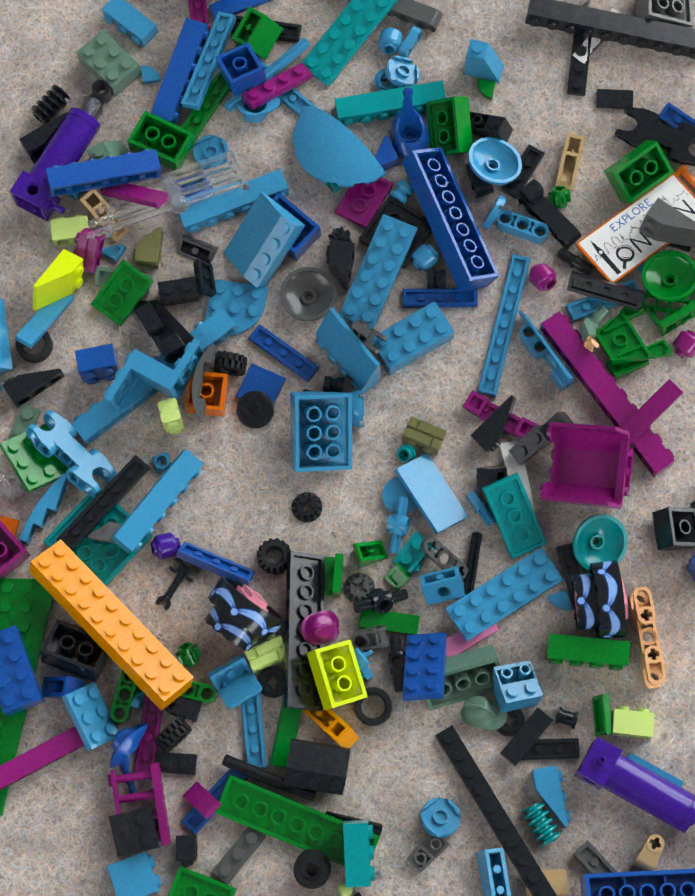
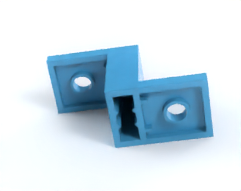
M194 338L192 342L186 345L185 353L182 358L176 361L174 370L134 349L132 353L127 355L123 368L119 369L115 374V380L112 385L106 388L104 393L105 400L112 409L119 411L138 380L168 397L178 400L195 373L197 364L205 352L201 341Z

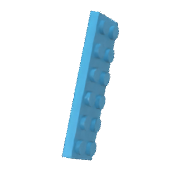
M385 214L382 215L339 313L341 318L351 322L362 320L370 326V330L375 328L417 233V227Z
M541 547L446 607L445 611L464 640L468 642L564 579Z

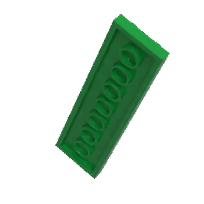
M233 775L229 776L219 801L222 805L215 811L216 814L303 850H320L328 856L330 861L345 866L343 820ZM373 833V839H369L370 845H374L375 851L380 836Z

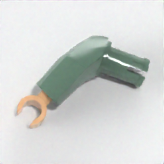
M601 304L591 317L584 319L579 327L582 339L585 342L584 347L590 352H593L594 347H599V343L595 341L596 331L600 329L599 324L610 313Z

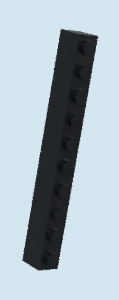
M557 0L529 1L525 24L564 31L568 34H582L588 38L593 37L603 41H613L622 45L628 44L638 48H647L656 52H667L675 56L681 55L695 59V29Z

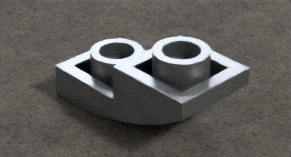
M430 835L407 859L422 873L450 843L445 838H437Z

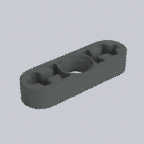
M426 537L421 541V551L442 570L448 569V567L452 568L450 567L451 565L454 567L458 566L462 579L466 577L468 572L467 566L440 541L432 537ZM433 542L432 547L438 551L435 552L434 550L428 549L429 546L427 545V543ZM443 553L448 555V561L445 564L440 562V556Z

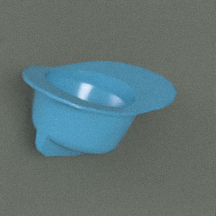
M276 97L253 110L242 99L237 103V109L243 114L245 122L259 123L266 118L269 112L279 107L280 98Z

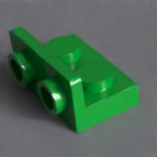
M336 553L335 557H325L324 596L341 597L343 554Z

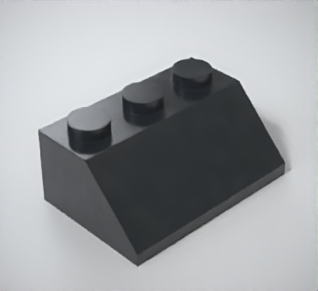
M291 738L283 785L343 795L350 748Z

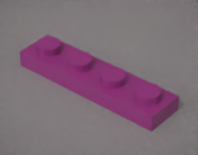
M300 63L267 80V82L242 93V99L253 110L312 79V73L303 63Z

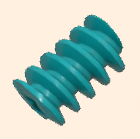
M545 802L533 804L521 811V813L528 812L524 817L525 820H532L528 826L536 827L532 834H539L536 842L543 841L540 848L557 840L561 832H554L557 827L556 824H549L553 817L546 818L550 811L542 810Z

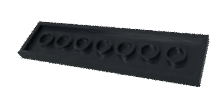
M296 551L287 552L284 708L323 711L307 653L323 648L324 643L320 645L309 644L301 634V624L304 618L324 610L325 556Z

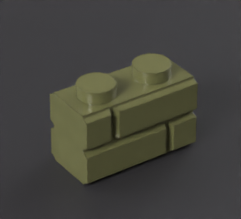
M411 416L403 433L402 441L413 448L415 446L421 448L425 454L427 453L431 456L433 454L438 455L447 430Z

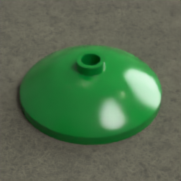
M667 250L654 254L646 261L642 269V283L645 290L652 297L665 302H676L687 298L695 290V262L688 255L679 251Z

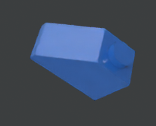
M69 676L44 677L42 695L45 698L62 699L64 695L84 687L86 680Z

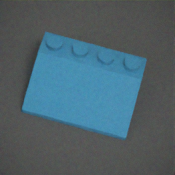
M261 192L223 253L242 276L257 288L267 286L305 225L264 192Z
M333 307L330 308L315 333L317 339L315 343L321 350L325 349L327 351V357L331 363H336L340 367L338 370L341 375L351 380V387L354 390L362 389L363 395L380 382V363Z
M290 392L291 468L295 472L352 469V393Z

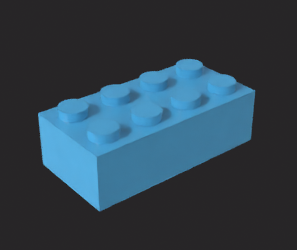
M434 301L380 332L388 338L386 342L375 336L370 345L379 350L377 357L388 374L392 375L454 339L455 331Z

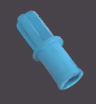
M476 490L467 494L466 498L474 507V512L479 514L486 526L493 525L495 519L487 507L488 504L484 503Z

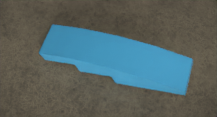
M63 473L37 503L19 538L21 543L30 545L35 529H44L49 512L58 513L69 483L66 474Z

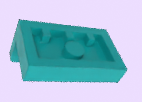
M415 531L392 563H399L411 576L414 572L417 574L423 567L421 562L427 557L420 548L424 537ZM428 542V549L435 551V549L432 547L433 542Z

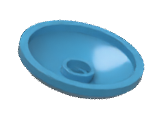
M494 137L481 138L472 144L468 152V162L472 171L480 179L495 185L509 184L521 172L522 161L519 153L512 145L502 139Z

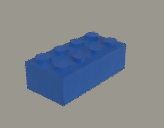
M16 625L0 631V706L3 714L8 717L45 702L20 629Z

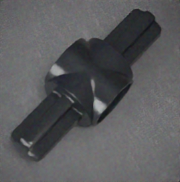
M376 588L371 591L368 599L353 603L354 612L358 613L371 609L373 612L387 613L393 607V603L408 599V592L406 589L390 593L389 590L384 591L382 588Z
M392 634L389 637L391 653L388 654V665L390 674H393L394 690L400 693L403 692L406 652L402 650L401 635ZM402 659L403 664L400 667H393L394 660Z

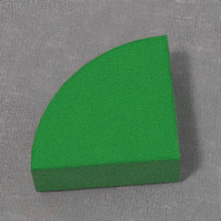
M477 78V88L485 98L492 100L495 81Z

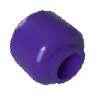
M171 532L156 535L153 541H151L152 554L160 560L175 557L178 549L181 547L179 538H175Z

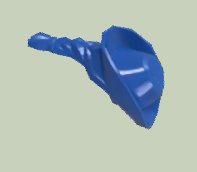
M410 86L406 87L402 92L404 96L402 110L395 116L391 128L392 145L397 153L405 158L412 150L428 149L430 143L429 129L424 117L413 107V90Z
M148 723L137 724L132 728L125 727L116 733L112 741L114 751L110 761V768L119 765L122 774L130 773V755L139 746ZM134 781L126 782L129 794L138 793Z

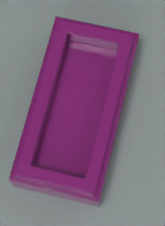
M197 781L183 795L207 820L222 805Z

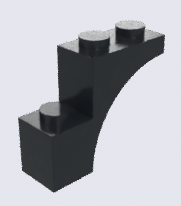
M557 412L544 425H536L508 450L519 465H524L539 451L551 444L546 437V430L550 422L575 424L565 412Z

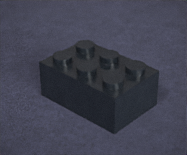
M59 619L56 620L41 650L42 663L93 682H97L109 657L83 628Z

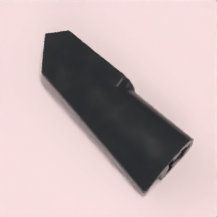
M140 300L134 309L149 337H152L167 363L176 362L184 355V349L189 342H192L193 336L158 300Z

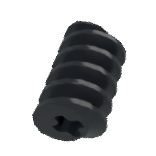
M53 85L51 87L52 90L46 92L47 96L43 95L41 97L42 101L38 100L36 102L37 106L33 105L31 107L34 117L43 125L46 124L45 119L52 120L50 114L57 115L55 109L62 110L60 103L65 106L67 105L65 98L71 100L68 94L57 85Z

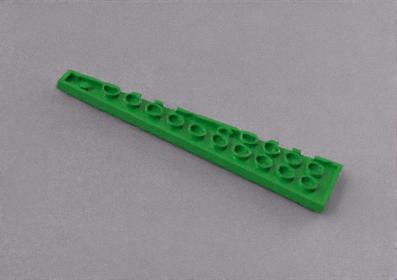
M1 578L0 631L14 625L20 629L36 675L53 597L36 579ZM0 706V765L17 756L27 709L7 717L3 714ZM9 786L0 790V816H3Z

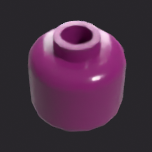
M536 264L530 269L529 281L539 291H548L555 286L557 275L547 264Z
M689 329L687 332L681 331L672 343L676 349L674 353L681 358L685 356L691 358L695 355V333Z

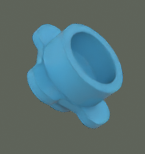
M164 452L152 457L151 461L155 464L156 473L161 474L170 466L169 453Z

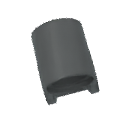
M376 625L354 631L351 636L353 648H359L360 651L389 646L390 642L387 641L385 632L387 629L386 625ZM361 636L365 639V642L358 644L355 642V638Z

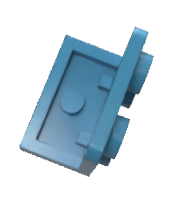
M242 653L207 673L228 709L239 706L245 700L256 696L262 691L260 683Z

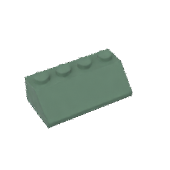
M492 644L446 658L444 698L426 700L429 711L468 700L473 696H482L494 692L493 667L500 666Z

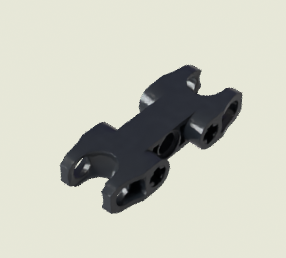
M625 107L624 114L635 119L637 126L631 131L616 129L615 137L635 148L646 140L657 141L661 148L668 150L666 155L668 160L680 165L695 167V156L689 152V147L695 143L694 126L679 123L677 130L659 124L660 115L645 108Z

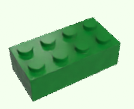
M549 634L546 641L545 660H549V664L555 665L569 662V666L581 667L583 664H589V668L601 669L603 666H609V670L621 671L624 667L628 666L630 642Z

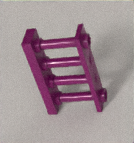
M160 762L150 764L151 768H147V771L117 775L116 769L110 770L107 778L109 787L112 786L116 814L122 813V803L147 799L155 800L156 808L153 809L152 816L159 824V829H156L158 841H161V845L170 844L171 838ZM143 779L153 781V788L150 791L120 795L118 783Z

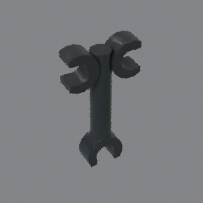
M179 558L174 559L175 562L179 563L178 568L169 567L171 572L178 574L165 595L160 596L156 600L157 605L162 600H166V610L170 609V600L183 578L185 577L188 582L193 583L194 580L189 577V573H199L195 567L189 568L184 565Z

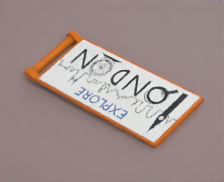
M685 165L680 166L673 174L576 243V247L606 281L618 282L651 256L670 244L647 238L639 231L646 213L658 197L695 221V195L678 178L682 175L695 190V179L687 171L688 168Z

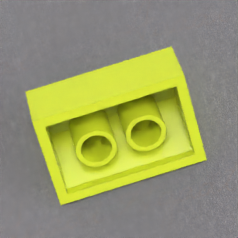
M351 639L307 653L324 710L368 697Z

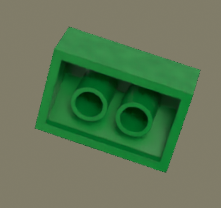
M453 96L426 102L430 148L442 147L445 156L468 153L473 144L468 97Z

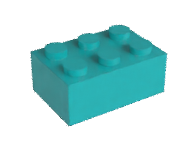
M369 820L344 821L346 887H370L371 881H375V866L370 864V860H374V845H370L369 839H373V825H369Z

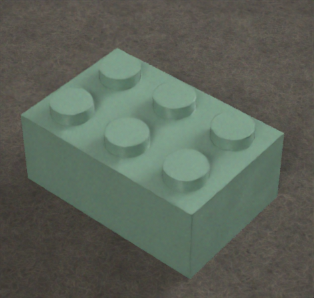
M104 29L76 52L79 62L97 80L108 82L111 93L115 97L142 74L140 65Z

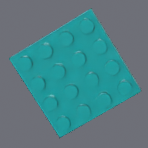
M100 489L94 497L87 494L43 541L44 544L49 548L57 542L58 536L102 490ZM117 504L92 532L109 522L122 524L129 514ZM153 535L144 536L141 540L143 543L136 552L132 551L128 554L117 544L105 541L99 542L87 537L73 552L107 587L153 538Z

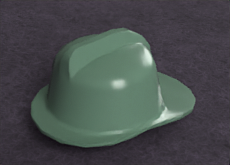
M482 696L470 697L464 702V707L460 712L461 718L466 724L484 730H497L507 720V712L500 713L495 700Z

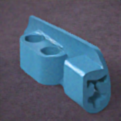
M520 310L519 315L525 324L521 327L519 333L521 343L533 358L545 359L552 369L549 377L560 392L574 383L573 376L526 314ZM529 331L533 336L526 337L523 333ZM541 346L544 351L537 352L534 347Z

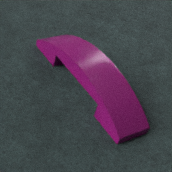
M473 390L463 405V408L483 421L499 407L489 402L488 398ZM511 413L505 433L522 439L538 424L525 417L520 418Z

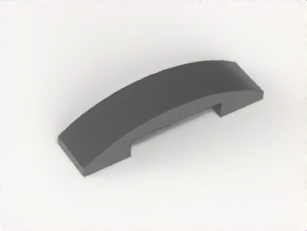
M211 344L205 350L197 364L193 377L192 399L200 423L204 422L207 406L205 399L200 398L206 368L214 367L217 351L215 344Z

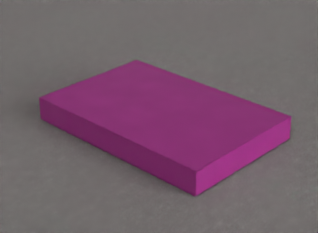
M380 178L367 185L365 183L354 184L353 187L348 188L334 213L366 229L382 206L394 183Z

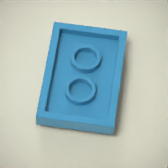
M95 682L62 697L87 752L114 739L118 729Z

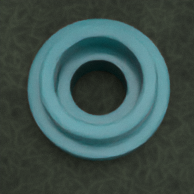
M402 444L397 450L398 459L404 463L414 460L416 457L415 449L409 444Z

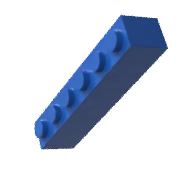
M188 18L185 19L151 114L173 124L178 123L182 99L202 53L204 42H206L210 33L207 24Z
M145 149L137 153L128 152L115 157L107 156L98 160L89 159L86 162H72L68 165H54L46 168V181L51 197L155 179L161 176V166L156 149Z

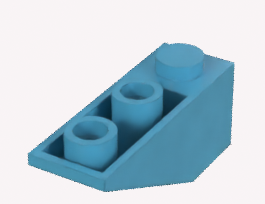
M557 765L533 769L531 772L535 792L545 802V805L563 828L568 827V822H571L569 810H565L564 806L567 798L565 790H561L560 782H563L561 770H557Z

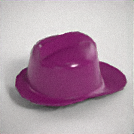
M329 610L310 614L304 618L301 624L303 638L312 645H320L332 641L340 633L338 617Z

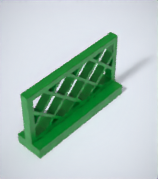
M646 292L644 294L643 300H645L648 297H654H652L648 292ZM685 298L676 301L682 303V308L678 310L670 309L671 302H669L668 308L657 307L658 299L655 301V306L646 305L644 301H642L641 305L663 337L695 317V300ZM660 311L667 314L664 319L659 321L655 313Z

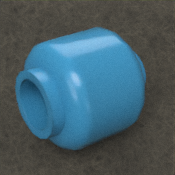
M396 28L383 29L379 35V49L386 55L398 53L402 45V33Z
M422 244L412 253L414 260L412 264L419 271L421 269L424 271L430 270L438 263L439 253L430 244Z

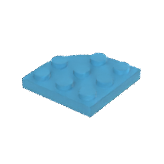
M214 279L217 294L212 298L209 297L205 320L209 318L213 311L223 308L238 329L231 336L242 334L253 327L263 314L268 287L257 288L251 284Z

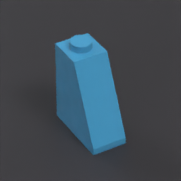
M471 39L466 54L464 74L500 83L504 65L489 43Z

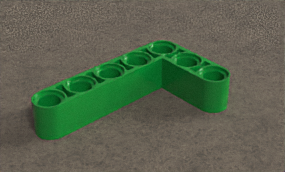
M123 670L110 711L111 718L118 724H125L129 721L133 709L131 703L139 688L132 680L128 681L126 679L127 674ZM193 681L191 685L193 686V692L189 695L183 693L179 696L199 701L202 704H212L217 698V693L211 685ZM211 690L213 692L210 699L202 698L204 691ZM124 691H130L131 693L127 700L121 699V694ZM118 710H125V716L122 719H116Z

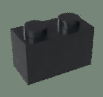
M195 276L157 282L160 301L164 307L199 301Z

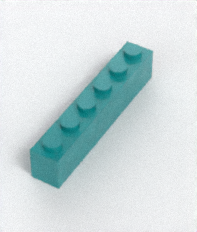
M443 80L410 86L413 90V107L420 114L427 111L426 102L446 98ZM406 87L335 98L337 120L348 127L357 122L366 124L374 119L383 121L389 119V117L396 116L402 110L404 100L402 92Z

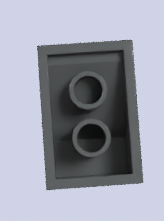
M635 0L636 17L684 27H693L692 0Z
M658 197L646 213L639 231L645 237L655 241L695 247V221Z

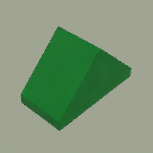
M382 540L353 544V551L359 568L388 558Z

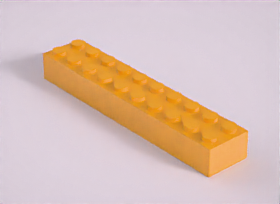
M61 539L30 562L29 573L161 711L191 687L194 677Z

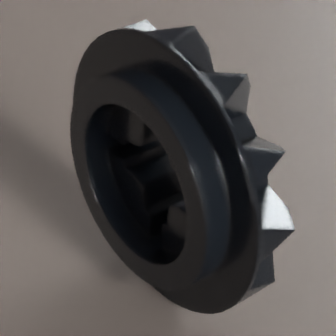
M304 492L298 494L292 502V513L299 521L312 522L321 515L322 502L314 493ZM310 500L312 509H307L304 513V507L301 504H307Z
M274 666L264 669L258 677V682L262 687L260 692L264 696L274 699L284 694V670ZM272 674H274L276 681L282 682L276 684L274 691L270 684H265V682L271 681Z
M521 709L508 712L510 718H517V720L512 722V729L505 723L501 728L497 729V732L504 736H514L525 723V717Z

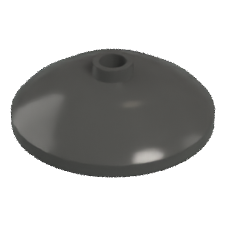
M302 267L294 270L285 278L280 290L281 302L286 312L301 321H315L323 318L329 309L334 307L337 297L333 279L325 271L315 267ZM311 296L312 300L307 301L305 298Z

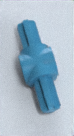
M397 497L395 513L388 517L387 532L391 534L388 548L390 553H399L402 536L407 535L409 531L410 518L406 516L407 497Z

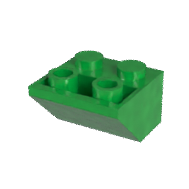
M249 6L233 34L232 40L240 46L249 42L255 54L266 60L283 28L263 13Z

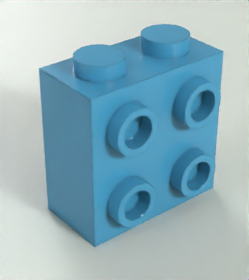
M145 851L107 866L117 896H150L161 892L159 887L162 886L159 874L155 875L153 867L156 864L152 855H148Z

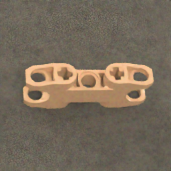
M638 587L631 594L629 604L632 622L636 631L643 682L647 689L659 688L666 679L665 665L658 641L651 591L647 587ZM637 597H641L644 602H639ZM649 634L652 637V642H645L642 635ZM651 673L656 674L658 680L652 679Z

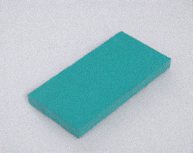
M516 472L482 488L511 559L547 544L519 473Z

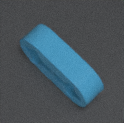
M413 26L403 41L398 55L409 57L421 38L423 29Z

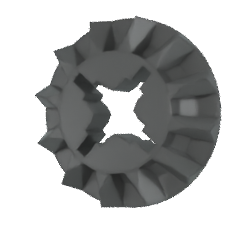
M360 572L352 574L344 585L345 595L353 603L368 599L371 591L375 589L373 579L368 574ZM364 581L363 588L365 591H359L356 594V587L353 584L360 585Z

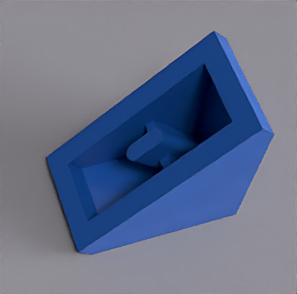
M386 135L375 157L384 171L398 166L399 162L389 136Z

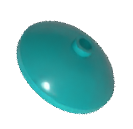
M607 514L592 515L585 519L576 529L572 544L573 553L578 563L587 570L590 568V563L617 560L619 564L626 553L628 537L623 524L615 517Z

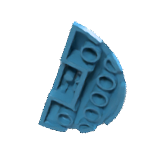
M309 106L297 120L292 137L295 156L301 167L313 178L325 184L331 182L338 184L339 187L347 188L359 183L367 185L386 175L382 166L367 147L340 121L313 106Z

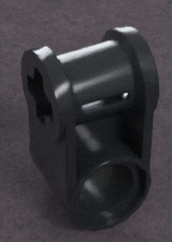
M178 697L175 700L177 707H173L170 710L169 706L164 709L170 715L182 717L184 720L189 719L197 723L202 703Z

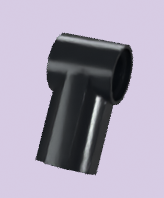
M469 163L465 165L471 181L472 191L474 190L476 193V199L494 193L493 184L480 179L472 171Z

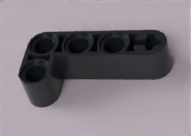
M532 179L519 191V204H523L526 207L525 210L532 217H536L540 222L546 224L552 233L551 235L565 249H568L581 238V233L543 196L544 189L537 180Z

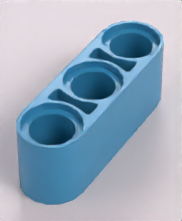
M501 210L496 219V227L502 232L536 244H542L547 240L548 226L540 221L509 210ZM507 219L509 222L502 223L500 220ZM524 225L526 229L522 230L519 229L517 226ZM541 231L544 235L538 236L535 232Z

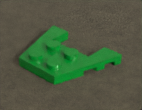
M642 305L639 311L624 307L614 319L611 318L596 331V340L612 365L672 356V350L665 339L645 346L630 323V320L645 314V309Z

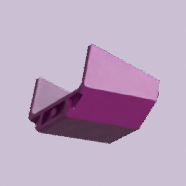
M550 422L546 430V437L551 443H554V449L551 451L552 468L549 470L550 482L545 481L540 487L541 500L621 509L623 497L629 494L633 449L629 448V431L616 426Z

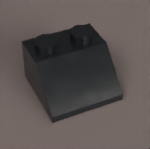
M332 239L331 245L327 246V263H329L330 271L344 290H348L355 259V243Z
M667 507L652 512L657 550L672 551L695 548V508Z
M147 806L108 816L117 857L160 847L151 807Z

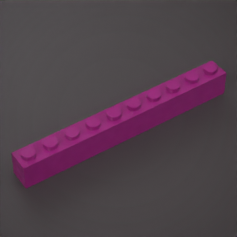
M560 311L541 323L540 330L612 424L620 428L638 410L637 406L629 402L626 392L622 388L619 389L613 375L608 374L604 369L603 362L600 359H596L593 352L584 347L581 334L577 329L574 330L572 328L569 318L566 315H562ZM650 426L630 447L652 476L656 477L672 466L675 460L671 450L663 446L661 437L657 433L654 434Z

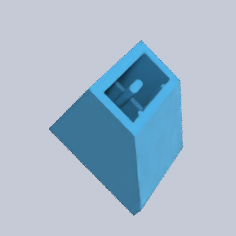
M530 660L493 667L494 696L500 713L538 705L543 694Z

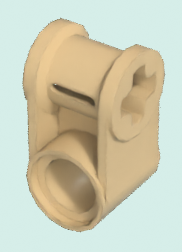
M657 834L648 836L638 851V856L633 861L632 866L642 871H654L665 845L664 839ZM656 838L659 847L652 849V844L649 842Z

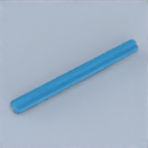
M302 38L264 70L266 81L274 77L310 47L309 41L306 38ZM242 93L232 96L224 103V107L228 112H232L237 107V103L242 100Z

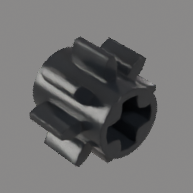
M342 226L336 229L333 228L332 233L328 235L331 240L329 242L330 245L332 239L352 242L349 237L351 235L349 230L344 231Z

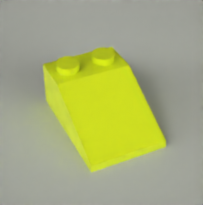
M65 249L62 250L33 285V310L36 311L65 298L82 286L83 258Z

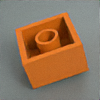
M205 372L200 396L201 399H205L207 404L205 415L225 416L229 386L228 374ZM193 374L187 385L185 409L187 413L196 414L192 399Z

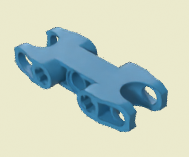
M48 410L43 416V420L50 428V431H44L37 425L31 424L25 431L27 437L43 456L50 458L54 454L69 468L66 471L69 481L78 489L94 497L100 488L92 475L100 476L105 481L110 482L117 475L115 469L100 451L92 449L88 452L74 439L77 434L76 430L65 418L52 410Z

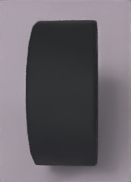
M48 332L42 336L45 340V347L38 354H28L24 350L23 344L16 340V349L19 355L30 363H39L46 360L53 350V342Z
M377 687L366 688L368 696L376 695L383 700L385 704L384 712L377 718L367 717L361 709L364 699H360L354 703L355 714L363 724L378 726L385 723L390 717L392 711L391 699L383 689Z

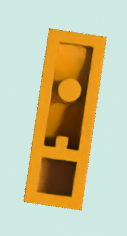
M323 709V711L302 710L338 746L350 748L359 739L353 729L331 709Z

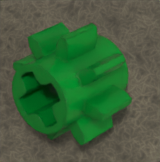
M555 186L552 188V192H548L549 201L558 209L565 208L567 202H571L570 190H566L565 186Z
M191 642L181 644L178 647L179 652L175 653L178 661L181 664L185 663L187 667L197 664L199 661L198 657L201 656L197 644L192 645Z

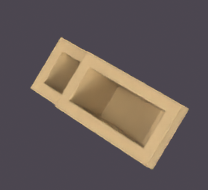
M567 133L555 186H565L568 190L574 189L586 136Z

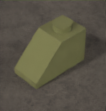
M162 227L156 228L137 242L136 249H133L132 260H135L136 266L159 268L164 235Z

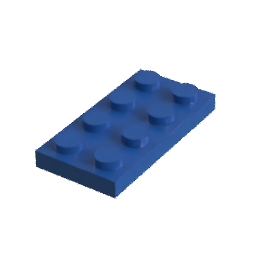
M446 632L407 635L402 694L404 701L444 698L447 651Z

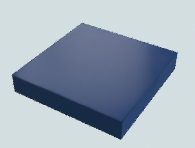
M252 363L236 394V398L240 399L245 393L250 391H261L266 393L272 399L273 404H275L286 382V378Z

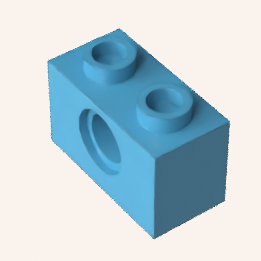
M458 566L420 575L421 588L427 605L438 604L442 601L465 596L464 583Z

